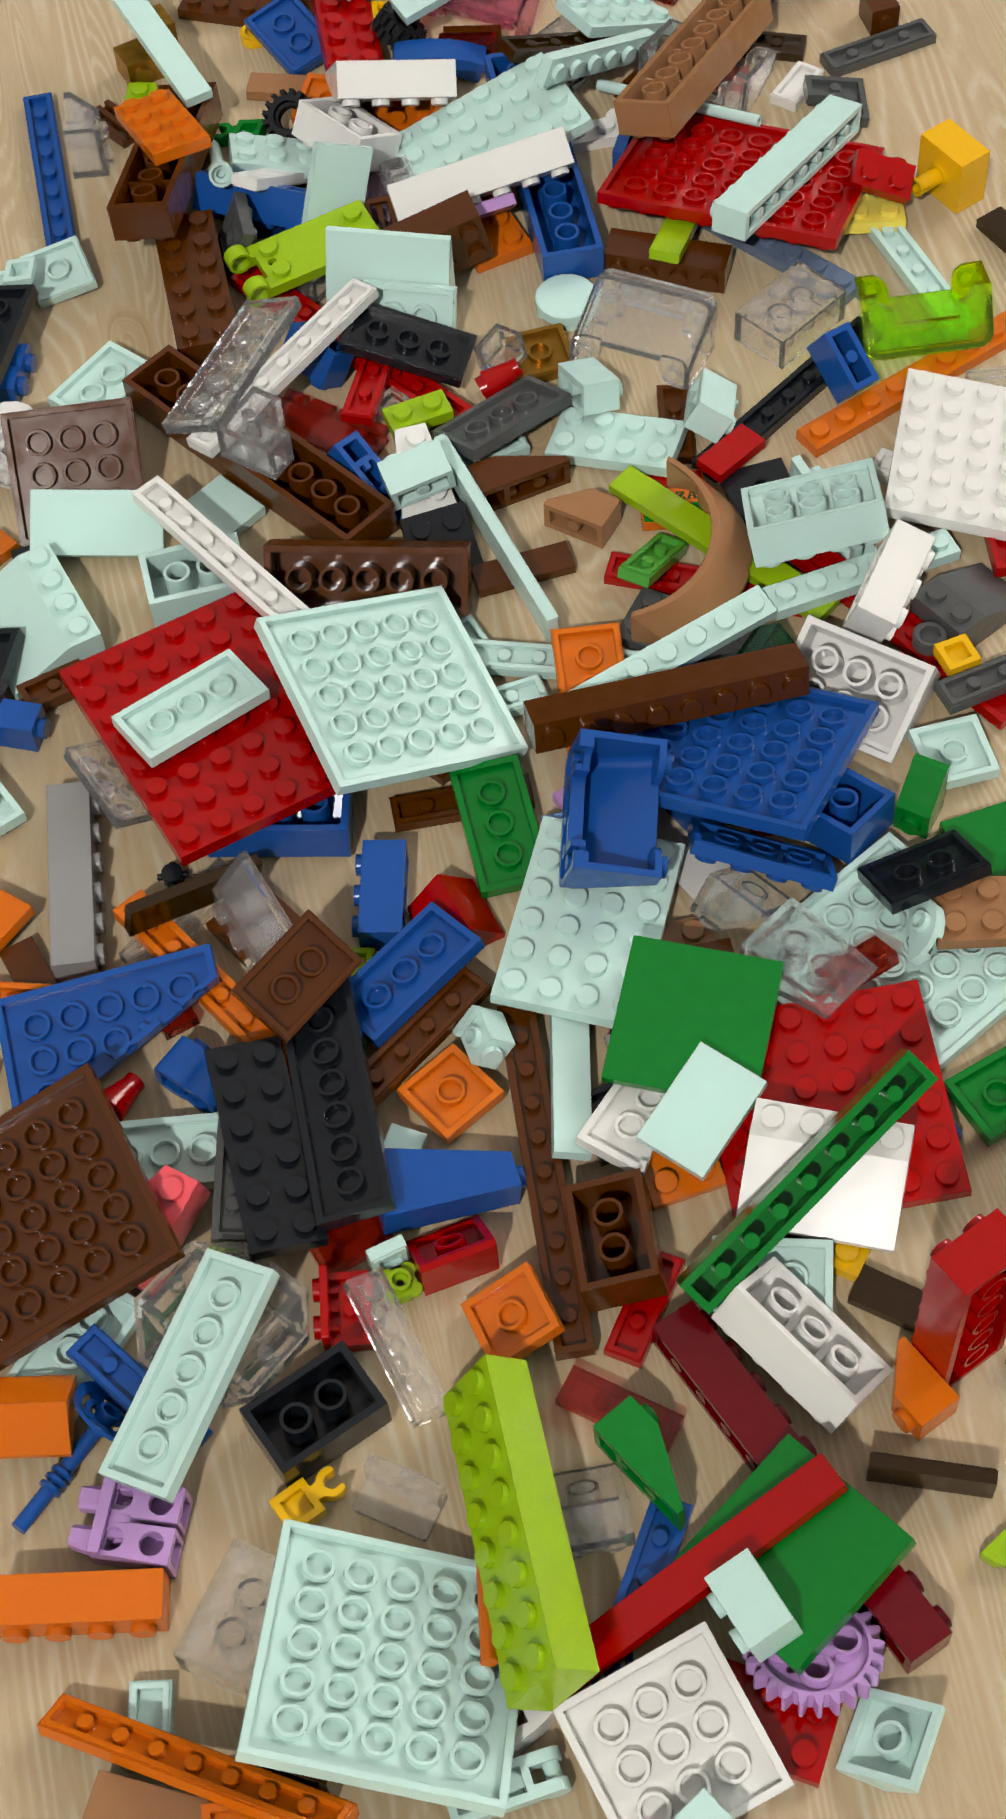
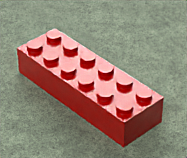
M998 1208L986 1217L982 1214L975 1216L966 1224L963 1234L953 1241L949 1238L943 1240L930 1253V1264L926 1271L927 1277L925 1286L922 1289L923 1295L918 1306L919 1313L914 1323L915 1331L911 1341L912 1345L950 1387L1002 1349L1006 1338V1217Z

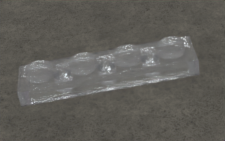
M382 1267L346 1280L343 1288L412 1427L416 1428L445 1416L446 1414L443 1409V1396L445 1392Z

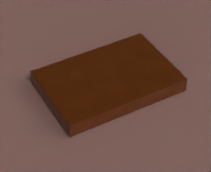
M308 909L235 985L230 993L286 1044L364 960Z

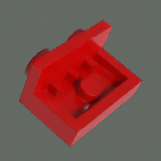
M859 148L849 158L848 165L852 166L848 187L904 205L910 200L916 165L909 164L900 157H887L878 154L872 148Z
M327 1264L318 1265L319 1278L312 1279L313 1302L320 1303V1315L313 1316L315 1340H322L324 1351L341 1340L344 1341L351 1352L374 1350L369 1269L329 1273Z

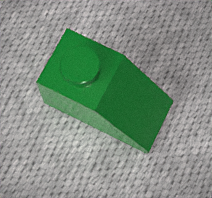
M915 753L896 804L893 827L899 828L908 835H917L927 839L943 807L950 765Z

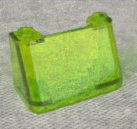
M982 260L959 264L951 274V289L888 297L886 283L882 278L876 275L854 277L861 333L867 355L874 360H888L974 349L988 344L994 332L992 283Z

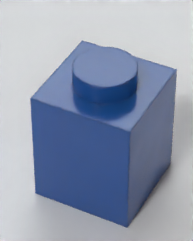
M3 698L0 704V746L38 752L43 739H47L50 733V720L47 719L42 704Z

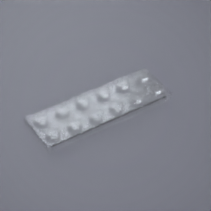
M297 296L248 300L244 302L162 422V426L167 434L214 433L224 427L226 420L234 408L238 406L240 399L253 383L254 378L267 362L273 349L279 344L281 337L289 325L293 323L295 316L301 309L302 305Z

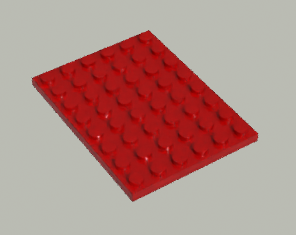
M695 113L674 138L662 140L659 137H633L597 191V203L608 205L614 209L624 208L637 211L640 214H655L672 220L680 219L695 222L700 226H712L710 209L713 201L719 198L731 184H734L746 170H749L757 163L760 157H763L772 149L775 143H778L786 136L789 129L762 124L760 127ZM849 141L753 234L760 238L770 237L785 240L790 244L800 243L815 246L820 250H836L866 193L848 187L852 166L848 165L849 158L859 148H872L878 154L884 155L885 147Z
M236 592L59 670L61 681L182 867L336 794L254 629L256 618L263 616ZM230 649L269 689L270 699L154 768H151L113 726L111 716L223 651Z

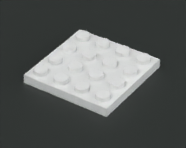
M705 1621L568 1698L553 1710L607 1819H673L703 1788L712 1795L733 1819H737L795 1786Z

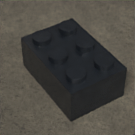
M343 1340L239 1408L246 1429L286 1487H289L302 1477L306 1480L392 1421L388 1402Z

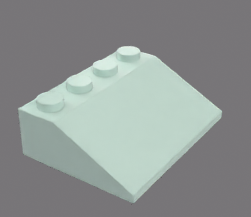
M326 226V303L352 278L363 281L364 278L455 286L452 241L449 235Z
M872 458L741 488L747 532L756 568L763 566L772 568L780 565L782 562L793 559L807 560L816 554L828 551L841 552L848 549L849 546L862 543L876 544L882 541L890 531L884 499Z
M49 543L16 556L0 571V628L19 627L25 635L8 684L15 700L20 698L16 688L17 685L75 659L82 661L106 650L101 632Z

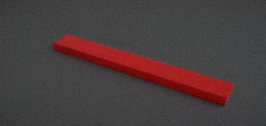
M819 1453L589 1624L600 1672L570 1697L710 1594L712 1590L705 1581V1576L746 1548L757 1559L846 1493L849 1489L823 1454Z

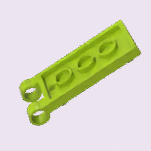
M360 199L245 247L241 244H236L229 247L224 253L223 258L232 273L241 274L250 267L257 265L263 276H252L243 284V292L249 302L253 305L263 304L269 298L326 275V226L380 230Z

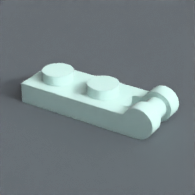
M558 1745L544 1747L513 1758L508 1805L505 1814L546 1799L561 1797L572 1791L569 1777L563 1775L559 1762L563 1758ZM538 1768L543 1769L546 1781L534 1785L530 1771ZM447 1806L451 1819H491L497 1817Z

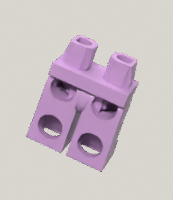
M104 1478L102 1486H82L78 1508L81 1513L95 1514L92 1526L74 1524L71 1527L68 1545L72 1551L89 1555L96 1565L107 1566L108 1564L119 1568L135 1569L164 1568L169 1578L176 1579L184 1544L181 1537L186 1536L194 1501L186 1487H180L172 1504Z

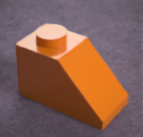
M903 1336L897 1342L894 1358L891 1411L897 1426L907 1434L911 1432L920 1441L956 1413L960 1397L910 1341Z

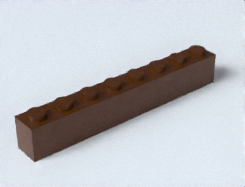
M794 642L525 700L523 705L526 731L536 754L571 747L581 728L631 734L809 695V664Z

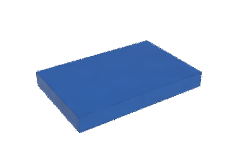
M273 0L244 19L245 27L288 74L305 75L324 62L314 15L300 0Z

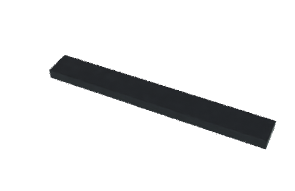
M857 316L850 322L865 352L882 339V330L861 317ZM812 357L807 359L738 419L732 430L742 423L767 440L823 391L827 384ZM712 442L692 459L693 469H699L697 468L696 459L715 445V443ZM703 472V475L705 477H707L716 484L718 483V481H716L715 479L707 475L705 472Z

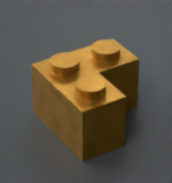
M160 3L152 6L178 42L175 22ZM137 38L113 47L118 72L127 84L128 82H154L164 78Z

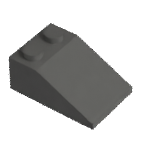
M982 562L941 574L919 588L915 597L910 602V611L924 622L933 621L941 624L947 631V639L965 633L975 647L1006 624V582L1000 577H994L993 571Z

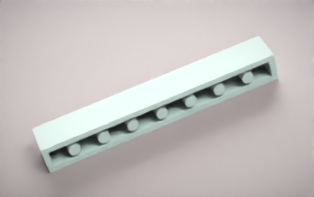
M831 94L820 104H817L806 117H803L792 130L787 132L786 136L778 143H775L772 149L763 157H760L757 163L749 170H746L734 184H731L719 198L713 201L710 209V216L712 217L711 231L745 242L859 132L862 104Z

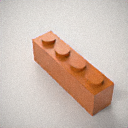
M164 1568L0 1575V1638H3V1641L15 1644L28 1642L29 1637L43 1636L47 1640L54 1642L71 1640V1635H88L91 1639L108 1640L112 1639L115 1633H131L130 1635L136 1638H151L156 1636V1632L169 1631L171 1581Z

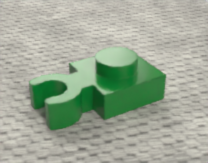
M266 119L239 120L235 126H232L230 123H221L218 126L221 134H215L214 140L219 143V147L228 146L229 133L237 134L244 131L253 135L266 136L267 131L262 120Z

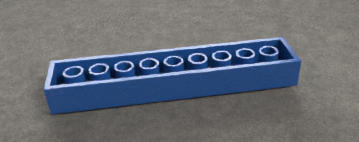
M502 52L484 55L486 83L518 64L508 61ZM571 141L568 143L574 159V165L568 168L569 174L552 179L551 175L539 178V184L523 189L522 184L515 186L543 282L552 276L560 274H575L584 278L604 275V247Z

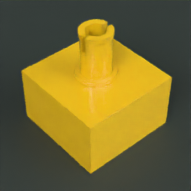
M948 118L921 134L917 175L913 180L912 194L920 197L928 191L953 213L958 214L984 198L990 150Z

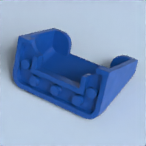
M580 729L569 749L565 765L559 863L560 887L587 889L654 886L661 879H665L668 870V857L663 856L661 848H656L659 784L664 775L669 776L672 768V754L667 753L668 740Z

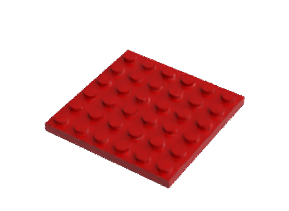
M917 979L776 1006L762 1073V1079L767 1081V1087L760 1098L839 1112L900 1048L910 1050L938 1080L897 1121L915 1125L902 1209L971 1196L972 1189ZM754 1110L750 1111L720 1156L733 1220L736 1218Z

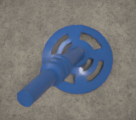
M94 1381L81 1383L73 1394L74 1405L79 1415L87 1423L88 1428L74 1444L73 1457H64L59 1465L53 1464L51 1467L52 1472H47L45 1474L46 1479H41L39 1482L40 1489L13 1521L12 1526L22 1534L27 1532L54 1497H60V1490L64 1491L67 1488L66 1483H71L73 1480L71 1475L101 1437L111 1441L114 1440L118 1431H114L113 1428H120L127 1412ZM90 1396V1400L83 1406L82 1398ZM90 1408H94L95 1412L91 1413Z

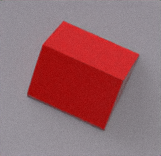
M437 874L407 908L411 919H413L432 901L480 937L484 946L505 937L502 928L484 898H481L480 891L473 879Z
M479 1215L405 1241L412 1263L416 1267L419 1281L423 1285L425 1296L500 1269L495 1238Z

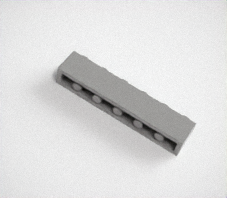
M89 780L46 786L50 966L57 983L101 972V965L107 964L105 944L100 943V934L106 933L104 914L99 912V904L105 902L103 884L98 882V874L104 872L102 854L97 852V844H102L103 841L101 825L99 822L96 823V815L101 814V801L98 793L93 794Z

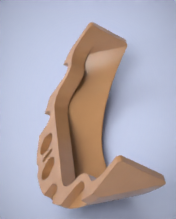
M670 456L667 458L666 463L667 486L690 490L698 496L700 508L710 513V544L700 567L681 588L665 599L631 613V640L634 642L653 644L742 594L749 580L748 570L752 565V549L747 527L735 507L688 467Z

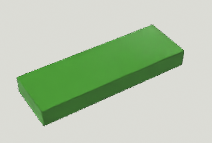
M659 532L619 566L617 577L649 588L686 555L689 543Z

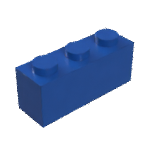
M406 839L363 840L362 854H356L355 871L356 876H361L360 885H354L353 891L354 906H359V914L352 916V937L359 938L360 948H375V951H380L406 926L409 868Z

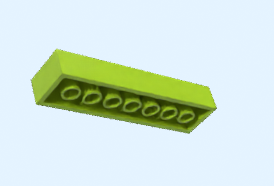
M484 1354L443 1396V1409L448 1420L451 1448L454 1451L457 1463L459 1486L463 1492L467 1511V1524L471 1530L475 1549V1563L480 1573L483 1601L487 1607L492 1629V1644L496 1649L500 1669V1683L505 1693L508 1709L552 1712L599 1673L600 1670L527 1360Z

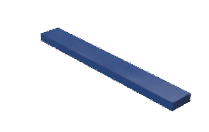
M50 92L23 97L46 246L76 235L54 102Z

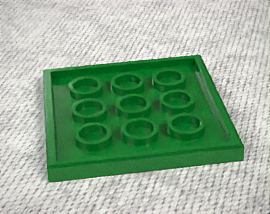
M634 935L601 1075L602 1082L665 1094L700 1042H703L762 1078L785 967L784 962Z
M787 1434L673 1560H677L813 1459L815 1455L790 1434ZM845 1480L843 1482L849 1489L846 1493L756 1559L804 1632V1634L775 1653L799 1676L917 1544L913 1537Z

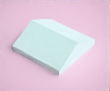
M870 1687L869 1698L866 1700L860 1697L835 1769L842 1774L886 1792L918 1794L946 1708L943 1705Z

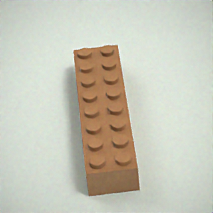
M702 0L613 101L620 135H629L634 138H643L645 136L659 137L662 140L674 138L773 21L771 0Z

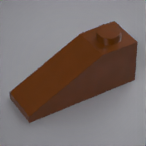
M492 456L466 466L493 511L571 483L570 460L567 456Z

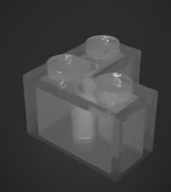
M252 386L216 428L222 457L277 480L294 459L290 432L283 429L285 421L280 397Z

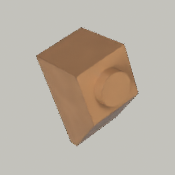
M593 488L546 499L543 504L544 524L546 527L602 549L621 523V499Z

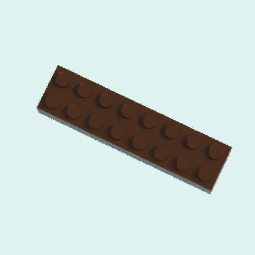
M207 82L212 89L213 98L186 109L210 135L212 143L223 112L216 82ZM159 85L158 89H169L182 103L170 85ZM135 142L107 205L115 241L137 242L141 239L164 241L175 238L194 190L195 172L201 171L210 148L155 166Z

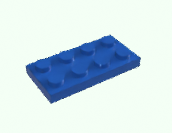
M691 817L687 830L690 854L695 855L697 860L708 864H715L716 861L730 864L732 869L742 873H751L752 870L766 874L767 878L779 883H786L787 880L801 883L803 888L813 892H822L823 889L834 891L838 878L831 854Z
M431 901L352 976L363 1037L379 1049L485 947L482 939Z

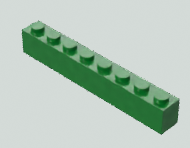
M900 1048L675 1279L679 1286L710 1314L938 1078L910 1050Z

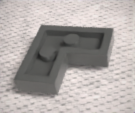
M805 75L803 90L806 104H820L830 94L862 104L860 127L867 128L869 112L863 78Z

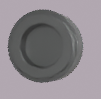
M922 622L913 630L912 646L921 655L934 656V644L947 640V631L937 622Z

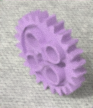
M858 1610L800 1676L776 1654L759 1663L751 1651L744 1655L742 1654V1659L746 1660V1675H754L753 1688L761 1689L766 1687L765 1700L767 1702L779 1696L781 1698L782 1711L788 1709L793 1703L798 1705V1715L800 1717H803L807 1707L814 1709L817 1718L822 1717L823 1707H829L836 1716H839L841 1703L844 1702L849 1708L854 1710L856 1709L857 1696L867 1700L870 1696V1686H878L880 1672H883L885 1642L880 1640V1626L871 1625L872 1614L870 1611L859 1614ZM815 1675L822 1678H812L811 1676Z

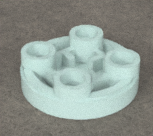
M560 274L552 276L542 282L536 291V314L540 319H544L551 324L561 323L566 331H575L580 327V323L588 320L595 313L598 305L597 290L591 281L579 275Z

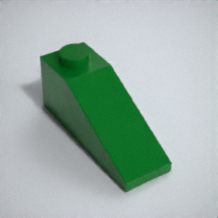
M630 1395L593 1426L595 1443L656 1508L681 1531L686 1526L684 1508L659 1428L660 1420L646 1403L640 1405Z

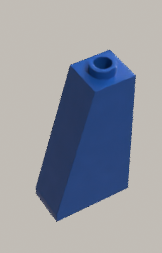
M385 1148L397 1210L378 1216L385 1236L520 1204L522 1188L526 1187L524 1169L521 1164L515 1165L511 1151Z

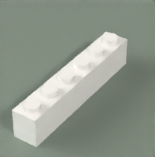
M560 126L387 185V191L397 222L465 190L468 191L473 203L476 204L482 202L481 198L491 194L495 198L510 193V188L521 184L523 189L535 186L540 183L539 178L551 175L552 179L562 177L570 173L568 168L573 167L574 159L564 128Z

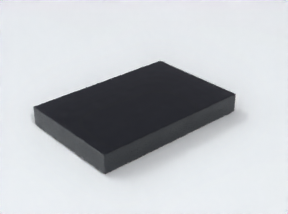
M952 829L857 868L858 879L894 915L992 875L991 863L955 829Z

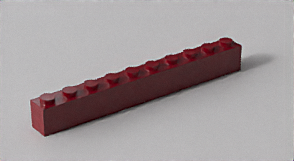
M691 1300L652 1326L653 1344L752 1472L787 1434H790L812 1454L818 1455L811 1441L804 1435L799 1437L790 1426L792 1420L785 1408L780 1403L774 1405L765 1394L767 1389L759 1375L754 1371L749 1373L740 1362L742 1357L736 1346L730 1340L724 1342L717 1333V1325L711 1318V1314H708L704 1309L700 1311ZM899 1564L859 1608V1612L870 1611L872 1614L871 1625L880 1626V1639L885 1642V1646L905 1672L909 1674L948 1646L953 1632L950 1629L952 1623L944 1610L938 1605L932 1606L922 1594L924 1587L918 1577L911 1570L905 1572Z

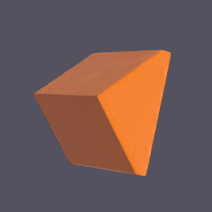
M76 1375L0 1377V1459L73 1457L76 1409L73 1394L77 1388Z

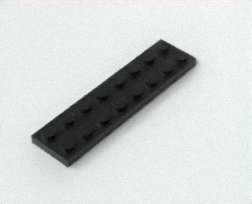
M350 975L285 1044L316 1226L321 1233L397 1210L353 982Z

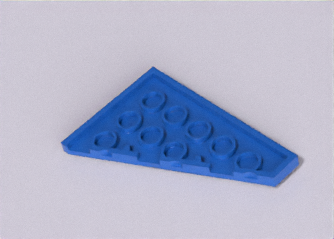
M210 943L1 998L0 1043L12 1109L86 1063L94 1068L99 1080H102L216 986L220 980L213 948Z

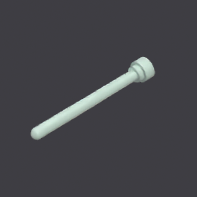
M213 140L212 147L209 149L212 164L208 169V176L214 186L224 188L230 185L233 170L229 163L223 161L219 143Z

